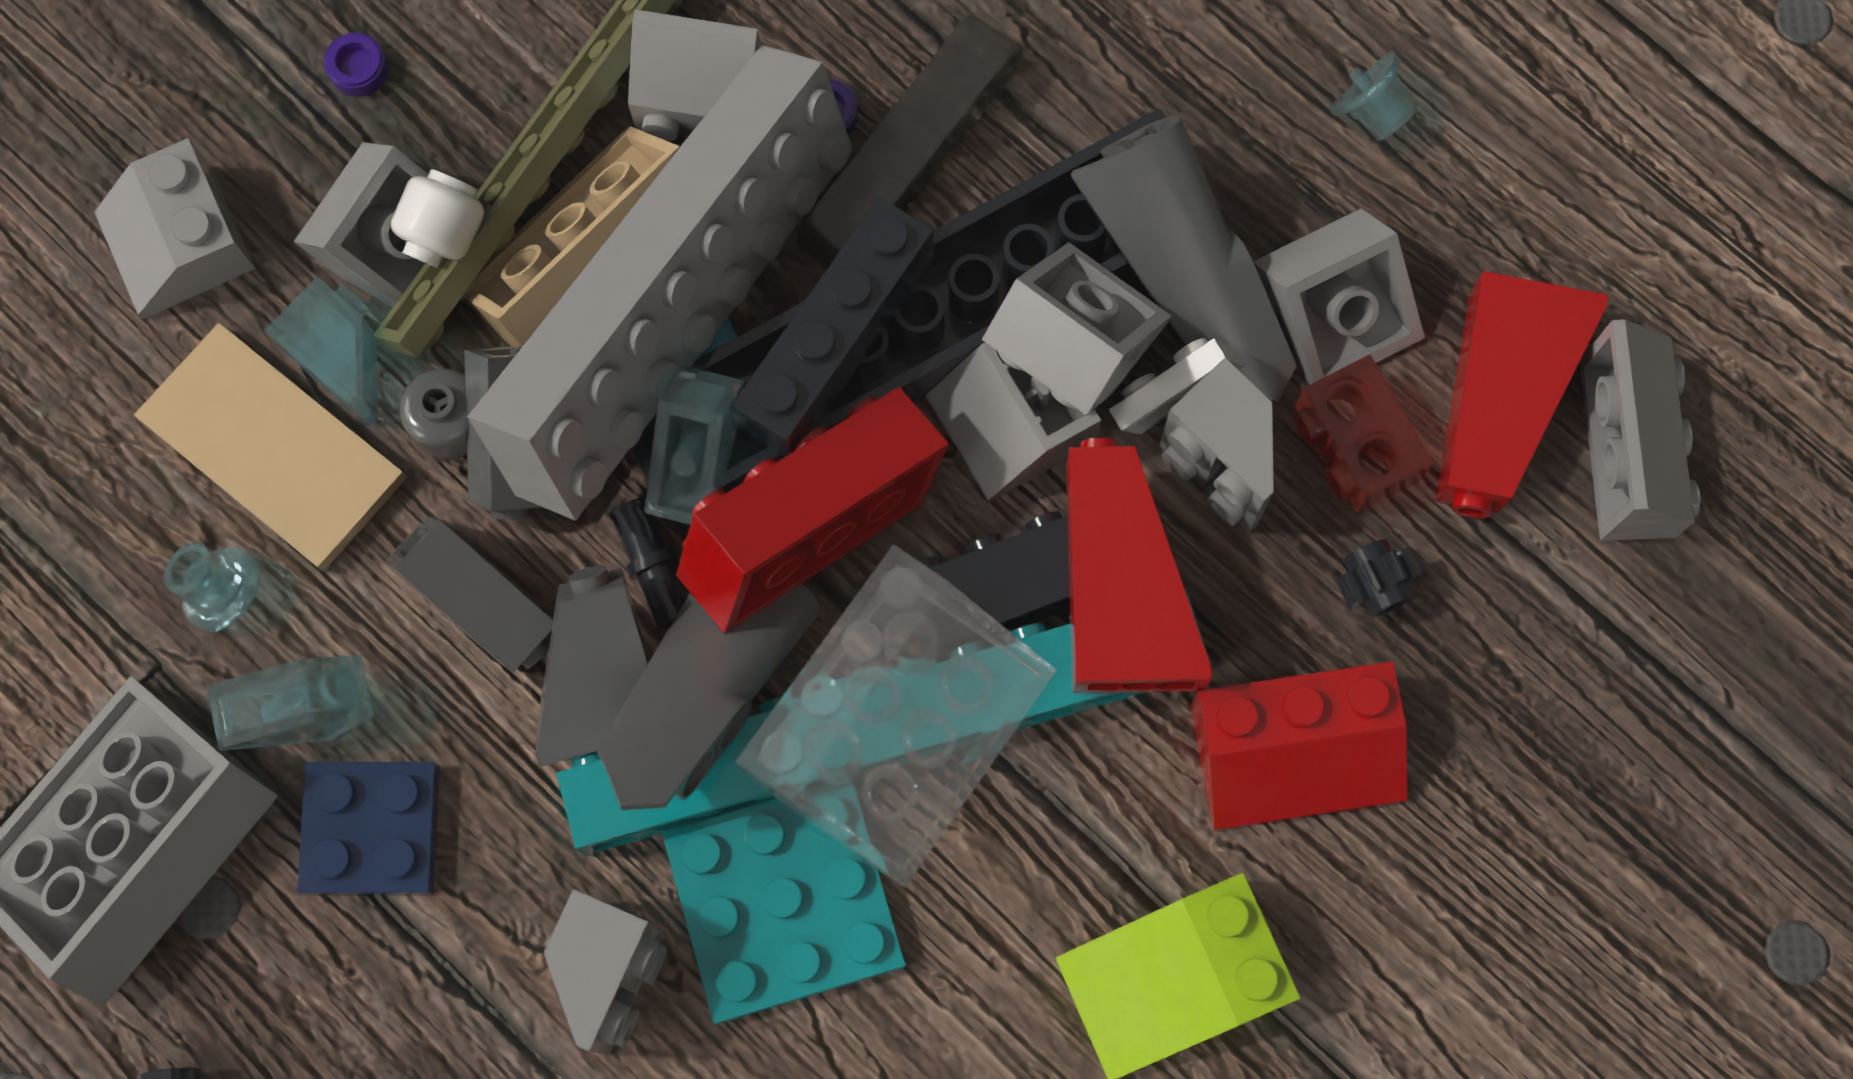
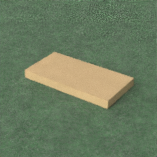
M219 322L134 414L137 419L322 572L329 567L407 479L400 469Z

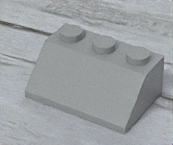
M1625 319L1612 320L1579 362L1600 541L1676 538L1695 522L1694 518L1698 516L1700 510L1699 487L1694 479L1689 480L1687 456L1690 455L1692 449V429L1687 418L1682 419L1679 401V396L1683 393L1685 384L1684 366L1680 358H1674L1672 337Z

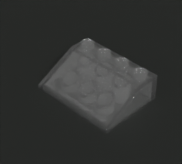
M893 544L735 762L742 774L905 888L1057 670L950 582Z

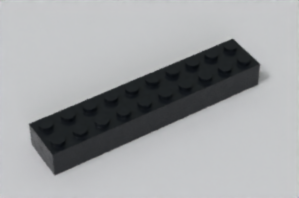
M1159 108L934 230V259L816 428L825 426L830 430L844 421L849 411L861 400L872 395L880 399L898 387L904 391L914 404L926 398V394L976 348L985 343L982 338L1015 280L1067 243H1071L1128 285L1140 280L1072 179L1071 173L1075 169L1103 159L1101 150L1106 146L1146 125L1165 118ZM1214 194L1215 199L1223 215L1225 209L1223 208L1218 198ZM805 301L696 359L679 382L675 393L663 403L645 427L637 444L629 449L677 535L690 528L693 518L691 513L694 507L708 494L719 489L727 493L744 483L748 473L762 461L774 457L777 461L784 458L738 429L731 405Z

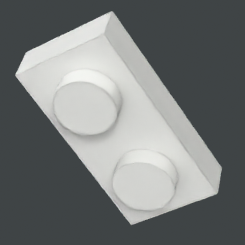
M1200 338L1179 350L1173 357L1176 364L1158 377L1154 373H1150L1130 383L1121 393L1124 400L1110 408L1109 411L1121 431L1141 435L1168 417L1169 410L1224 358L1228 359L1237 369L1244 365L1231 344L1214 338L1209 342L1206 338Z

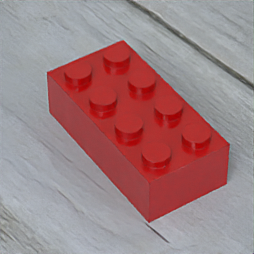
M900 387L880 399L873 395L866 397L849 411L844 421L830 430L825 426L814 429L798 443L794 452L777 461L774 457L768 458L755 466L745 477L744 483L727 493L719 489L704 497L691 513L693 518L687 538L682 545L684 549L676 576L725 634L920 507L949 443Z

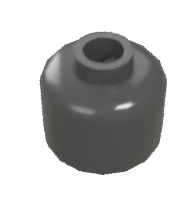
M432 369L418 375L407 385L400 400V419L405 431L425 453L437 458H459L467 454L469 419L467 417L465 375L451 369Z

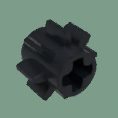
M1385 538L1365 545L1343 559L1349 572L1341 576L1342 579L1337 584L1350 609L1364 604L1371 617L1374 618L1391 612L1416 597L1410 584L1418 580L1417 577L1423 573L1409 546L1396 552L1395 549H1392L1388 539Z

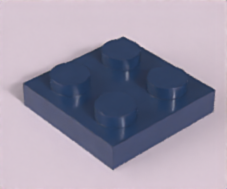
M305 762L297 893L302 895H434L440 765L436 762Z

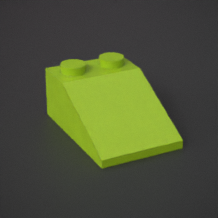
M1244 873L1178 900L1055 957L1107 1079H1118L1301 999Z

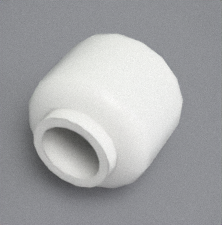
M433 169L430 170L428 177L415 176L411 178L404 189L391 220V229L395 235L407 241L402 253L438 268L442 257L450 260H458L464 257L485 215L484 207L475 199L478 189Z

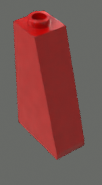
M1482 271L1469 294L1435 502L1452 505V511L1462 516L1486 518L1491 513L1498 514L1511 500L1607 307L1609 295Z
M1092 438L1082 441L1080 447H1069L1066 462L1073 693L1205 690L1211 680V665L1135 446H1119V441L1111 438Z

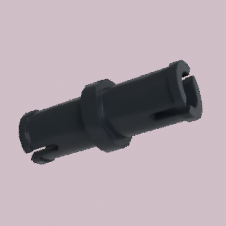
M637 498L613 508L608 513V516L614 523L630 561L625 567L631 580H638L654 617L656 629L663 630L670 628L687 597L673 567V564L677 562L673 548L664 546L648 508L647 499Z

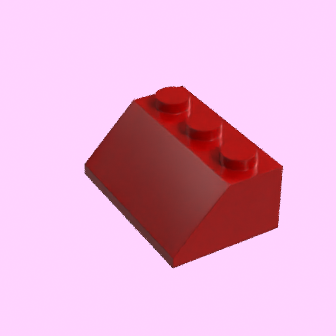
M1393 661L1198 690L1190 704L1213 831L1407 801L1406 722Z

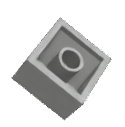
M635 9L632 21L628 106L635 128L666 141L676 140L678 136L688 138L761 46L758 29Z
M189 138L130 163L95 210V215L136 312L142 320L256 269L211 166Z
M363 142L294 242L340 278L393 308L425 263L402 253L407 241L395 235L391 229V220L408 181L415 176L428 177L429 174L395 146Z
M1362 208L1253 261L1290 351L1310 387L1315 392H1319L1425 338L1398 235L1394 230Z
M1067 243L1015 280L982 340L997 350L999 356L1006 364L1015 369L1026 371L1048 387L1053 397L1061 404L1078 409L1087 416L1114 392L1166 326L1171 315L1071 243Z

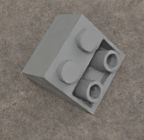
M986 342L976 348L926 394L928 403L988 502L997 499L1066 460L1069 447H1080L1082 441L1098 438L1101 419L1095 409L1086 416L1078 409L1061 404L1053 397L1048 387L1026 371L1015 369L1006 364L999 356L998 351Z
M1224 358L1169 410L1159 446L1165 451L1162 453V458L1173 473L1186 482L1193 478L1210 495L1207 498V502L1223 521L1231 526L1238 522L1249 533L1258 524L1274 492L1272 401L1228 359Z
M573 889L547 944L544 955L576 1046L589 1052L609 1056L614 1044L624 1047L635 1027L639 1010L631 1006L642 982L651 985L663 965L667 948L659 944L664 932L641 918Z

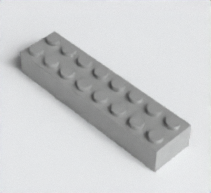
M761 45L467 416L515 496L576 521L589 502L601 492L607 478L627 451L637 444L643 430L663 403L675 393L679 382L699 355L711 345L715 334L735 307L744 301L750 287L770 260L779 254L783 243L803 216L812 210L816 199L836 172L845 166L853 148L823 62Z

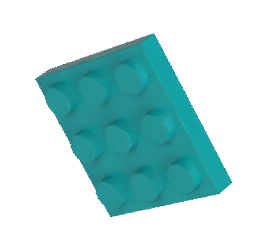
M850 776L662 832L713 1024H722L906 968Z

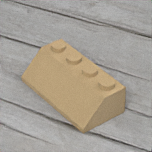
M628 126L518 230L504 248L489 258L478 273L480 280L477 287L463 301L511 347L523 346L678 151L680 146Z

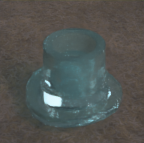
M1391 50L1384 54L1364 74L1359 68L1354 69L1349 74V77L1355 83L1328 106V109L1334 116L1349 113L1354 120L1358 119L1380 141L1404 125L1416 112L1418 105L1400 83L1401 79L1396 72L1399 69L1401 59Z
M193 543L180 548L171 557L165 570L164 579L167 588L181 598L184 614L192 625L207 633L219 632L232 625L247 610L255 598L261 582V568L254 557L237 548H220L212 551L201 544Z

